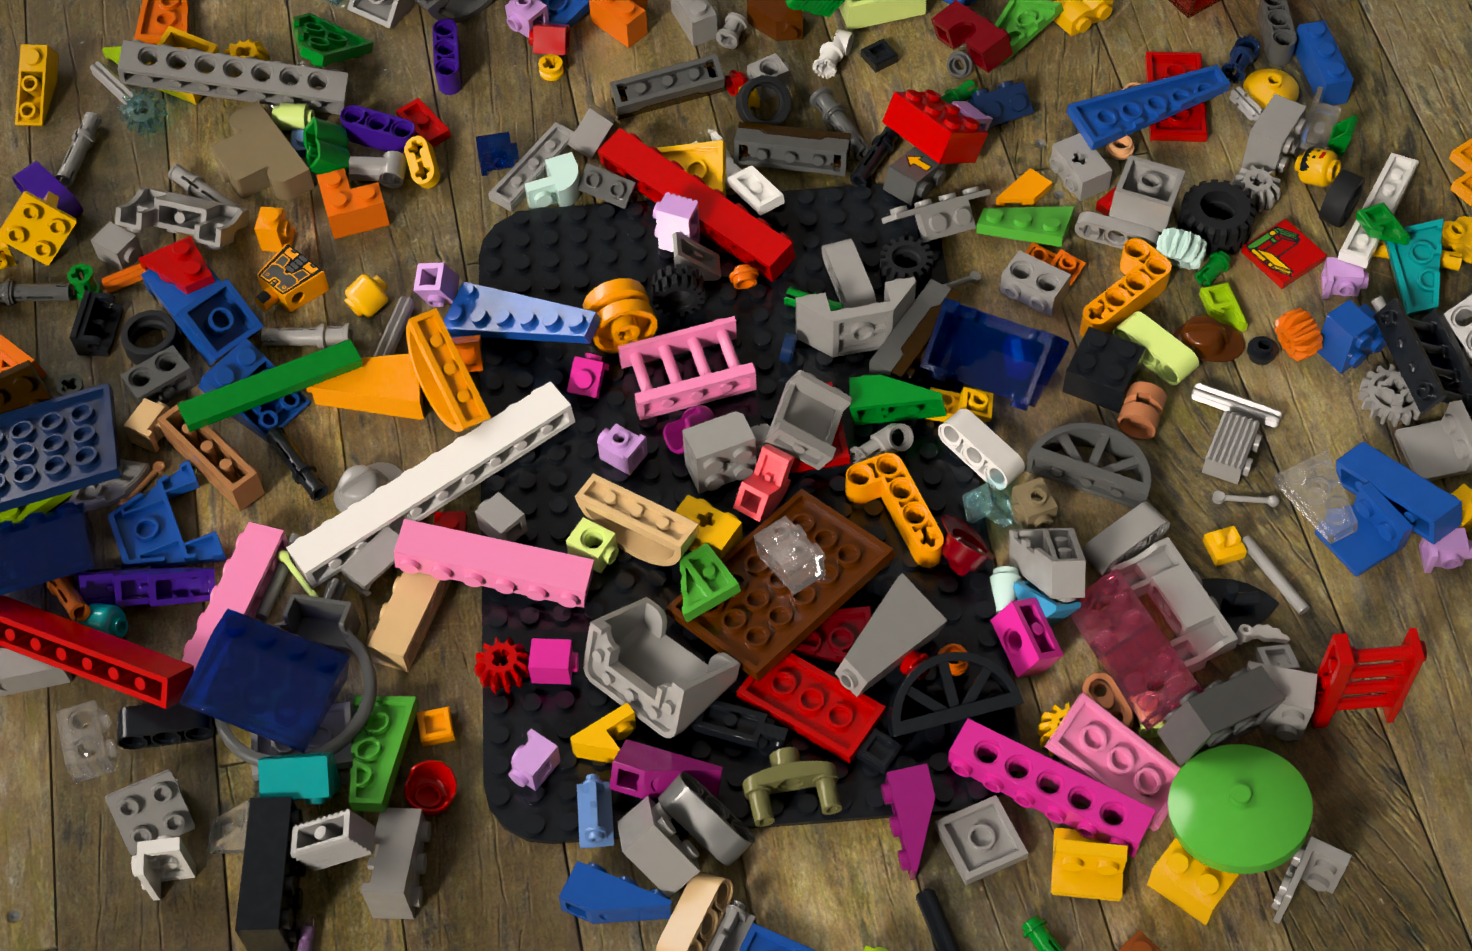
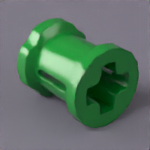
M80 263L70 268V271L67 273V279L70 284L74 285V294L78 300H82L85 291L84 286L86 285L91 292H101L100 284L94 280V271L90 265ZM79 272H82V275L84 277L83 280L81 279Z

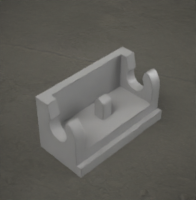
M386 526L342 565L341 569L346 583L364 597H368L371 594L368 590L371 587L370 585L395 563L394 550L399 535Z

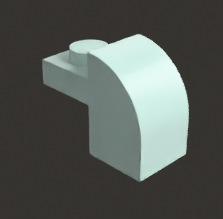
M570 152L545 159L547 177L524 184L530 210L558 203L559 207L572 206L579 198L581 192L577 190L580 178L578 165L573 153Z

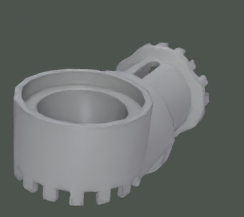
M891 423L871 435L870 440L860 447H852L850 449L851 460H855L853 463L856 464L883 453H896L908 450L914 441L913 431L906 424ZM899 428L904 434V440L901 445L896 446L892 442V434Z

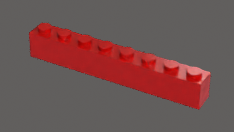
M619 128L597 150L603 168L613 174L636 182L634 189L655 203L657 201L661 202L667 192L670 194L675 193L676 196L680 195L681 198L686 196L687 199L691 198L692 201L697 200L700 233L745 264L756 268L760 274L770 281L774 282L796 258L793 247L794 243L788 235L783 232L779 234L764 219H757L749 214L743 205L739 203L734 204L720 190L711 189L698 175H690L678 162L674 160L669 161L663 157L657 148L653 146L648 147L642 143L636 134L632 132L629 134Z
M0 594L1 647L164 709L192 696L194 665Z

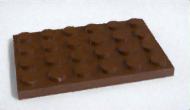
M801 489L720 559L739 583L741 592L689 622L685 621L682 613V593L666 607V610L670 617L719 653L724 652L740 663L739 668L759 682L895 558L894 549Z

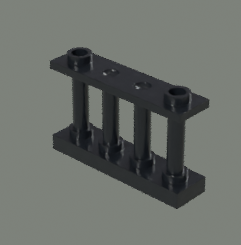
M1399 298L1392 299L1373 317L1420 413H1427L1439 402L1449 404V402L1462 400L1472 420V369L1443 312L1434 309L1419 321L1407 316Z

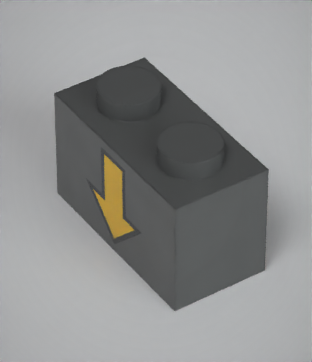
M914 147L888 166L883 190L912 205L918 199L924 198L932 188L942 184L946 177V164H938L917 147Z

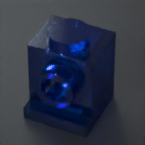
M509 132L476 136L482 176H487V171L514 167V160L519 159L517 142L511 143Z

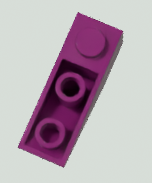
M626 739L613 760L609 789L638 798H646L647 796L658 798L681 772H687L695 777L715 797H718L723 767Z
M927 763L887 772L885 784H881L885 805L891 804L894 815L889 817L893 838L899 837L902 850L897 851L899 864L902 872L908 870L910 880L916 878L936 797Z

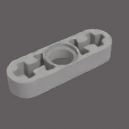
M1090 211L1082 212L1075 225V232L1080 237L1123 249L1124 243L1132 239V237L1142 239L1156 249V243L1160 235L1153 228ZM1111 231H1118L1122 233L1124 236L1116 235Z

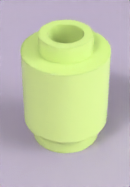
M280 103V105H274L272 109V120L281 131L304 129L311 119L315 117L314 110L310 109L309 104Z

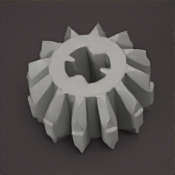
M1251 165L1249 169L1241 168L1231 184H1238L1241 186L1242 191L1247 190L1250 194L1249 199H1254V208H1256L1259 214L1263 209L1270 211L1279 200L1281 194V179L1275 178V171H1265V166L1261 169H1256L1254 165Z

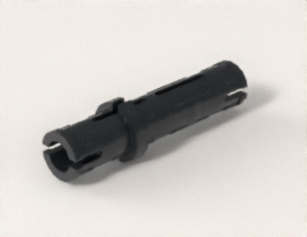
M887 125L882 133L873 139L872 147L850 175V182L855 187L866 186L883 159L894 150V143L900 135Z
M276 426L271 428L266 434V440L270 442L291 470L293 480L303 486L311 500L318 501L324 498L328 493V487L316 474L317 469L313 463L307 462L282 427Z

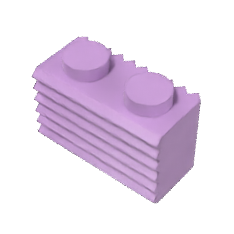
M665 193L661 202L657 201L653 210V218L657 219L655 237H658L659 248L673 252L672 234L675 232L699 243L701 239L698 201H692L691 198L687 199L686 196L681 198L680 195L676 196L675 193Z

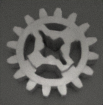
M1390 364L1388 370H1385L1381 365L1377 367L1376 372L1369 370L1366 378L1362 379L1358 400L1363 401L1362 410H1371L1369 418L1372 419L1379 416L1381 418L1380 424L1382 425L1386 420H1390L1393 427H1397L1399 421H1402L1407 426L1411 419H1419L1421 413L1401 372L1395 370L1393 364Z

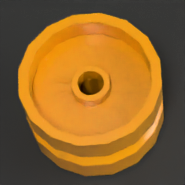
M618 278L604 282L595 287L584 300L583 309L595 311L601 318L593 336L595 345L601 351L619 353L618 346L625 345L631 341L652 338L658 328L657 319L653 308L650 306L647 292L639 281L630 278Z

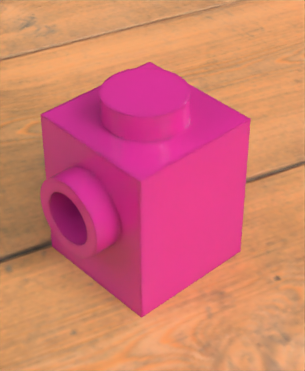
M531 639L528 665L531 682L571 685L572 672H578L579 653L573 652L570 639Z

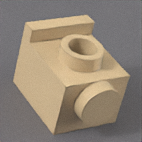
M144 398L123 425L131 443L157 453L160 449L158 442L164 437L157 419L169 411L170 408L162 402L158 401L155 403Z

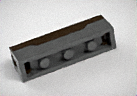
M714 54L610 82V96L617 119L620 120L723 92L725 78L718 56Z
M740 121L734 138V164L845 176L850 158L851 133Z
M930 279L869 361V375H883L913 384L921 365H927L930 361L937 343L942 344L947 337L951 324H956L960 320L964 310L961 307L962 293Z

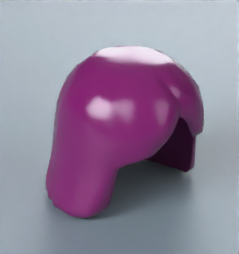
M703 405L693 406L687 409L680 419L670 422L664 427V440L671 452L676 454L684 453L682 430L715 419L716 416L711 409Z

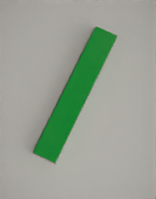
M351 339L180 402L177 406L189 432L363 367V363Z

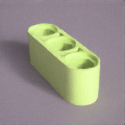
M1134 312L1113 330L1114 336L1146 347L1143 364L1170 385H1178L1199 366L1198 357L1190 348L1142 312Z

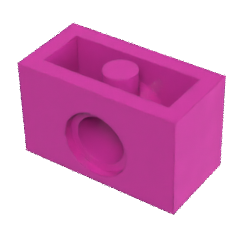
M1037 598L1012 601L990 620L1017 678L1042 674L1064 656Z

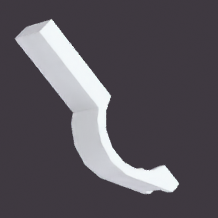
M716 131L711 133L712 141H724ZM726 148V189L732 188L760 216L785 203L784 195L752 165L742 170L737 164H734V160Z

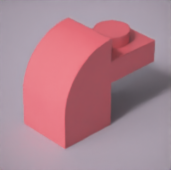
M769 443L764 445L754 473L741 482L733 508L758 522L771 515L788 490L791 482L788 476L795 457Z

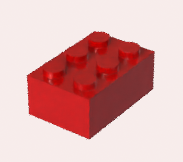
M908 89L907 92H894L882 120L885 125L938 164L975 163L988 135V132L979 126L980 123L976 119L964 116L960 113L959 107L946 103L941 99L939 93L929 89L925 92H917Z

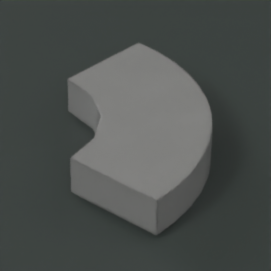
M120 459L122 477L75 490L68 502L71 510L88 511L104 508L119 502L122 498L128 497L152 470L148 463Z

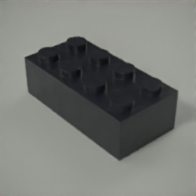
M292 797L250 798L235 931L247 951H293L294 943L299 942L300 925L296 921L297 910L302 909L303 891L302 888H299L300 877H304L306 874V866L304 863L301 864L300 860L292 859L290 853L292 828L295 824L299 826L300 823L304 824L302 810L297 809Z

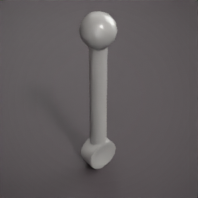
M972 271L968 277L943 285L952 288L968 282L977 284L981 279V274L977 271Z
M1217 490L1212 496V500L1216 504H1222L1224 501L1265 503L1271 507H1276L1280 503L1277 495H1270L1269 497L1225 495L1223 491Z

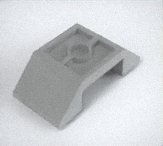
M915 277L898 278L885 282L884 302L882 303L874 302L865 306L842 308L836 311L830 310L826 293L797 297L796 335L798 340L831 357L879 349L915 301Z

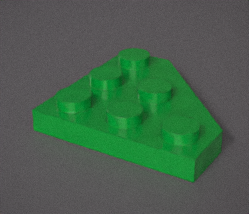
M312 13L293 17L292 30L301 57L310 60L314 66L326 67L328 64L335 62L340 63L346 59L359 58L360 55L371 53L373 50L374 42Z

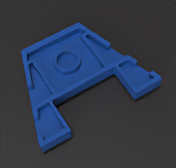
M190 460L180 464V469L171 476L164 475L157 480L158 485L144 495L140 492L107 515L125 567L152 565L153 568L227 560L216 531L185 543L182 538L169 499L200 488Z

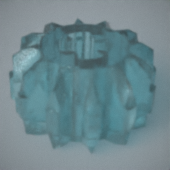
M143 87L139 94L133 88L131 89L133 97L129 98L127 95H123L122 99L127 105H119L118 109L124 113L120 120L123 123H128L127 129L133 131L137 128V132L140 135H144L146 128L151 134L155 133L153 126L155 124L163 127L164 123L159 117H167L168 113L162 109L165 107L166 102L163 99H159L157 91L149 94V89ZM141 107L148 110L146 114L139 113L138 111Z

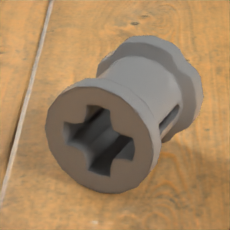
M734 12L727 14L725 25L716 33V40L721 46L729 49H735L738 46L741 33L745 32L748 28V22L745 17Z

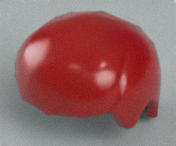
M429 759L413 766L404 786L405 801L409 808L422 809L424 815L435 816L447 810L454 800L457 789V780L453 770L442 761Z

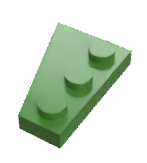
M1010 0L995 23L996 27L1005 29L1011 37L1010 44L1013 54L1001 64H1005L1062 13V3L1047 0Z
M1075 206L983 208L977 222L976 233L1062 247L1074 217Z

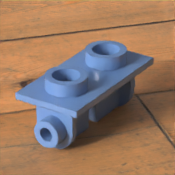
M589 774L586 776L583 784H577L580 849L615 846L612 792L609 789L610 781L603 782L597 774Z

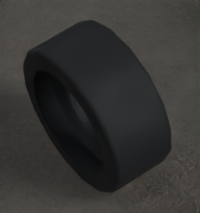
M761 75L747 81L740 88L736 97V109L739 118L743 122L780 125L788 117L792 98L788 88L781 80L773 76ZM760 86L772 89L779 99L777 113L767 120L755 117L748 107L750 93Z
M1342 169L1328 190L1320 209L1319 219L1341 228L1357 204L1365 184V178Z
M147 310L132 316L123 325L120 334L127 357L136 365L172 345L179 352L182 344L176 322L169 314L159 310ZM156 329L168 332L164 341L157 346L151 348H138L134 346L139 336L147 331Z

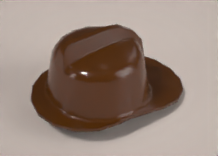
M1208 315L1193 316L1185 324L1177 328L1173 334L1175 338L1196 354L1199 362L1233 361L1244 350L1242 335L1235 328L1228 324L1219 323Z

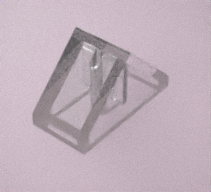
M249 799L211 820L208 853H244Z

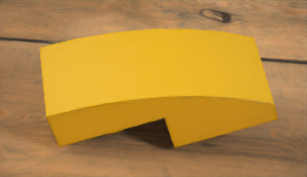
M967 387L963 388L961 394L930 388V390L942 393L947 416L926 419L945 422L959 409H967L982 422L991 421L994 393Z

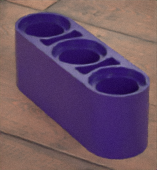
M440 19L433 25L434 70L439 91L445 95H453L462 89L460 40L456 23L451 19Z
M357 105L347 106L340 113L341 123L346 130L349 141L384 152L398 151L405 155L404 147L406 142L410 138L417 136L414 124L407 119Z
M39 162L31 163L12 176L13 182L21 193L28 191L38 198L44 199L48 191L59 196L58 209L74 218L83 213V208L75 196Z

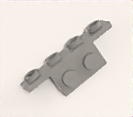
M979 186L962 190L963 196L956 197L955 192L939 196V202L932 204L931 199L914 203L915 208L911 210L907 209V205L890 209V216L881 218L882 223L885 224L915 216L923 243L976 228L969 201L990 195L991 191L990 189L980 191Z

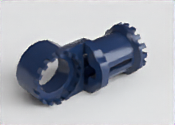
M1248 35V37L1243 36V38L1239 37L1230 52L1228 63H1225L1221 68L1229 82L1231 80L1233 83L1242 82L1246 76V68L1257 60L1261 45L1258 39L1255 40V37L1250 38Z

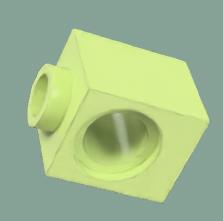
M584 517L566 540L568 554L594 559L593 570L602 573L607 564L611 565L615 561L619 552L616 533ZM593 545H599L597 548H589Z

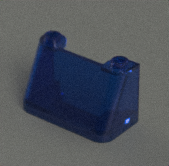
M945 298L920 367L930 371L928 377L945 382L947 377L1011 399L1010 406L1027 411L1028 406L1035 408L1065 356L1070 342L1053 333L1030 328Z

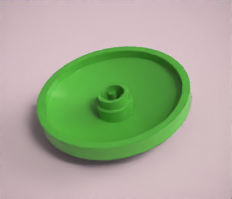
M1229 744L1205 750L1191 758L1181 767L1170 787L1168 815L1176 839L1196 860L1223 872L1253 874L1268 871L1282 865L1301 849L1311 829L1313 802L1309 787L1303 776L1286 759L1261 747Z

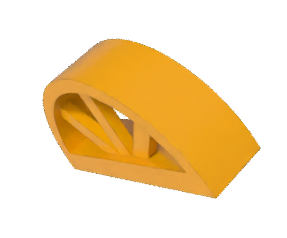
M437 308L409 318L406 327V337L411 362L419 384L438 417L446 426L456 432L489 420L491 417Z

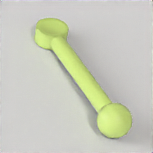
M286 550L279 551L277 554L278 560L286 564L308 596L319 597L289 559V552Z

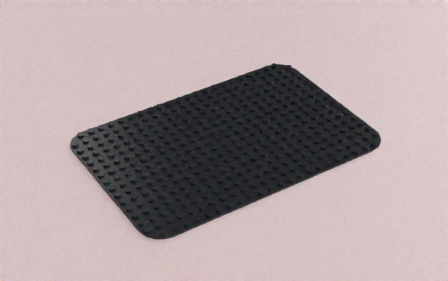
M880 184L859 187L843 186L780 191L784 195L785 203L761 216L738 194L726 195L727 199L734 204L739 203L743 205L749 214L755 218L764 219L779 234L783 232L788 235L794 243L793 247L796 258L774 282L759 273L755 286L748 289H736L734 284L730 282L729 274L734 271L735 267L745 263L700 233L701 240L699 244L719 254L721 278L715 281H704L706 298L702 308L699 310L694 308L695 312L692 314L686 311L685 316H680V313L670 316V312L662 314L661 309L657 311L652 304V276L654 274L658 275L657 271L659 269L666 271V266L671 265L672 269L675 268L674 252L660 249L658 237H655L657 219L653 218V210L656 204L654 201L628 203L626 210L611 203L517 211L495 224L482 241L479 254V285L583 309L586 296L595 287L610 280L630 278L639 281L647 292L658 326L653 337L713 322L716 319L735 316L737 339L731 341L740 365L753 363L756 371V390L700 405L711 409L716 418L736 411L744 414L750 428L764 423L771 426L785 385L798 370L811 373L825 383L832 382L833 387L839 388L849 396L850 378L869 375V361L877 352V350L831 357L797 340L792 362L790 364L780 362L779 357L786 332L796 334V308L786 306L784 298L785 296L792 299L797 297L786 294L788 288L794 287L797 290L811 294L814 292L826 293L827 299L840 302L823 261L822 246L852 239L873 287L876 302L882 303L884 302L886 280L882 281L880 273V253L883 251V246L885 244L889 245L892 239L898 242L901 236H904V241H909V236L914 237V242L921 239L915 216L885 224L882 223L881 218L891 215L890 209L907 205V209L911 210L915 206L914 203L909 205L883 190L884 185ZM941 238L923 243V246L928 244L930 251L933 252L931 279L941 284L948 283ZM901 260L895 263L902 268L917 266L915 262L910 260ZM920 284L919 290L915 291V299L924 289ZM952 323L949 327L944 342L942 344L937 343L928 364L921 365L913 385L929 390L932 387L961 394L965 386L955 323ZM481 337V351L484 364L483 371H480V396L491 418L503 412L509 405L517 403L530 395L536 388L542 387L550 381L571 404L575 423L481 482V503L499 492L525 514L528 531L517 539L515 543L568 554L567 538L583 517L587 519L580 509L575 495L592 474H596L673 512L676 511L687 495L696 499H704L712 507L724 513L729 512L742 522L743 539L767 519L765 518L758 522L733 508L743 480L727 483L714 491L708 490L700 494L698 493L685 466L684 453L676 454L671 452L666 445L663 435L664 427L668 423L680 419L689 408L639 420L634 393L641 392L633 366L621 368L619 353L601 351L595 345L593 338L590 344ZM720 343L703 347L712 373L729 369ZM691 351L673 355L682 380L700 376ZM585 353L602 356V362L609 364V370L604 371L599 399L567 392L574 356L584 358ZM662 358L644 363L653 388L670 384ZM849 406L844 410L841 422L849 455L852 447H860L870 440L871 435L891 423L908 425L913 431L914 441L908 450L898 451L894 454L902 459L940 528L944 541L947 530L943 525L942 517L949 514L970 525L982 537L990 551L979 475L941 441L938 435V428L944 422L922 418L855 425ZM616 423L638 436L640 434L646 436L648 454L631 475L622 472L599 457L597 439L602 430L605 428L611 430ZM898 428L892 434V442L899 446L904 440V434ZM851 456L850 464L789 474L788 479L791 482L788 490L773 513L799 490L803 489L894 549L895 558L839 609L870 606L872 617L898 576L903 573L947 620L939 634L919 649L918 652L921 654L926 653L931 657L937 655L940 649L948 644H959L968 653L977 654L993 661L1010 676L1007 655L990 621L997 615L990 583V576L993 575L992 559H987L975 572L969 571L964 576L958 575L950 567L948 559L943 554L940 563L935 567L926 568L918 565L881 497L863 504L853 503L846 497V471L855 461L851 460ZM910 521L911 523H920L918 521ZM481 530V535H482V536H487V535ZM593 545L589 548H597L599 545ZM619 548L615 561L611 565L607 564L602 573L593 570L584 608L577 606L568 608L560 605L558 602L549 600L535 601L526 595L517 593L503 594L493 588L482 586V647L484 643L491 646L494 645L496 637L500 639L501 643H505L510 637L514 641V645L522 643L525 653L530 656L532 638L570 639L573 652L579 653L578 672H572L571 685L532 683L529 675V678H522L523 685L521 688L512 685L509 694L505 692L504 688H500L495 694L492 692L491 686L483 687V784L489 810L505 830L529 842L547 844L579 842L577 784H583L586 776L589 774L599 775L600 780L603 782L610 781L612 763L577 758L573 753L570 740L571 736L621 706L593 685L585 675L583 660L591 621L648 597L658 604L667 615V636L706 664H709L712 656L719 653L667 613L666 607L682 593L680 561L672 566L654 565L642 561ZM687 549V551L684 553L683 556H685L686 554H688V553H690V552H692V551L689 550V549ZM797 655L839 680L835 672L841 663ZM948 661L951 664L959 663L956 661ZM969 664L968 669L963 674L952 676L959 704H961L980 668ZM900 665L863 693L886 706V713L875 728L887 735L888 703L896 684L904 675L900 671ZM935 665L930 668L925 678L920 681L916 679L911 686L948 708L939 669ZM739 668L736 681L716 700L759 711L737 698V690L749 676V674ZM989 676L976 700L1001 694L1003 691L996 681ZM905 696L901 710V720L932 711L910 697ZM1015 706L968 718L1021 744ZM635 716L637 728L627 738L615 741L620 749L627 739L723 767L719 795L716 798L749 829L884 819L894 816L891 804L885 805L881 791V784H885L886 774L883 775L857 759L856 756L849 764L789 729V741L786 747L797 748L801 761H828L835 764L839 778L836 784L842 805L840 812L824 815L817 788L810 787L769 795L774 823L765 827H756L750 802L745 798L742 783L750 775L770 768L769 756L778 748L767 746L766 749H757L695 732L693 728L695 720L680 734L672 738H665ZM967 718L892 737L903 744V750L887 772L927 763L936 796L931 815L955 813L995 795L1000 797L1003 794L1002 792H992L984 787L982 782L972 777H962L956 774L951 767L947 766L949 750ZM775 720L776 726L788 728ZM530 729H533L557 745L561 759L560 763L536 791L527 785L524 787L517 785L508 775L512 770V756L519 746L527 744L529 741L527 733ZM987 756L979 758L982 762L991 763L994 761L992 758ZM1018 771L1011 772L1010 774L1015 777ZM611 790L614 839H620L617 821L644 798ZM651 798L656 804L659 802L658 798ZM674 818L671 819L672 825L676 829L675 835L690 834Z

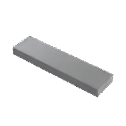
M555 122L488 193L489 200L512 212L526 197L524 184L542 179L547 174L545 159L566 154L572 148L567 143L575 131Z

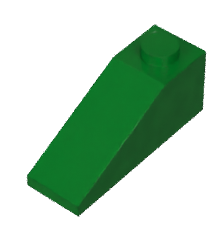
M862 375L860 377H852L849 380V396L853 398L849 408L855 425L947 416L942 393L883 375Z

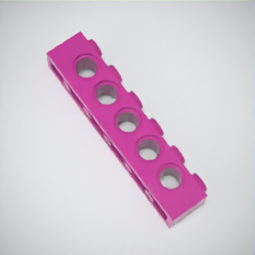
M968 718L949 750L947 766L951 767L956 774L962 777H972L982 782L988 790L996 793L1002 792L1012 797L1020 806L1025 808L1032 807L1044 813L1049 820L1058 824L1064 823L1076 829L1081 836L1087 839H1097L1105 844L1128 846L1127 855L1135 858L1156 812L1155 809ZM987 756L992 758L994 761L991 763L982 762L979 758ZM1018 771L1024 774L1025 777L1015 778L1010 773ZM1051 787L1056 793L1048 794L1042 791L1041 788ZM1082 802L1088 808L1078 809L1072 803ZM1104 818H1114L1120 824L1110 825L1104 820Z

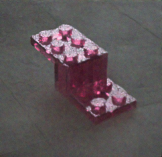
M1118 568L1104 575L1096 583L1085 589V598H1076L1081 601V608L1070 615L1072 620L1147 731L1164 720L1168 713L1180 707L1179 701L1185 695L1195 690L1199 694L1204 692ZM1109 605L1106 609L1100 611L1104 606ZM1165 684L1161 690L1154 692L1157 687Z

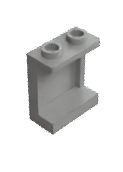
M798 370L785 385L765 442L820 470L834 457L836 448L832 446L842 414L851 404L853 398L843 393L839 388L832 387L817 379L813 374Z

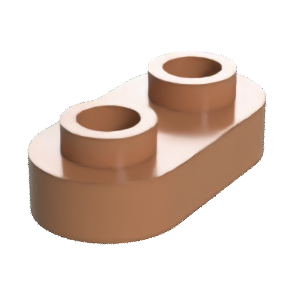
M1100 672L1087 677L1083 683L1082 691L1114 717L1122 716V723L1131 729L1134 725V714L1113 678L1106 673ZM1104 688L1107 690L1104 696H1096V692L1099 689Z

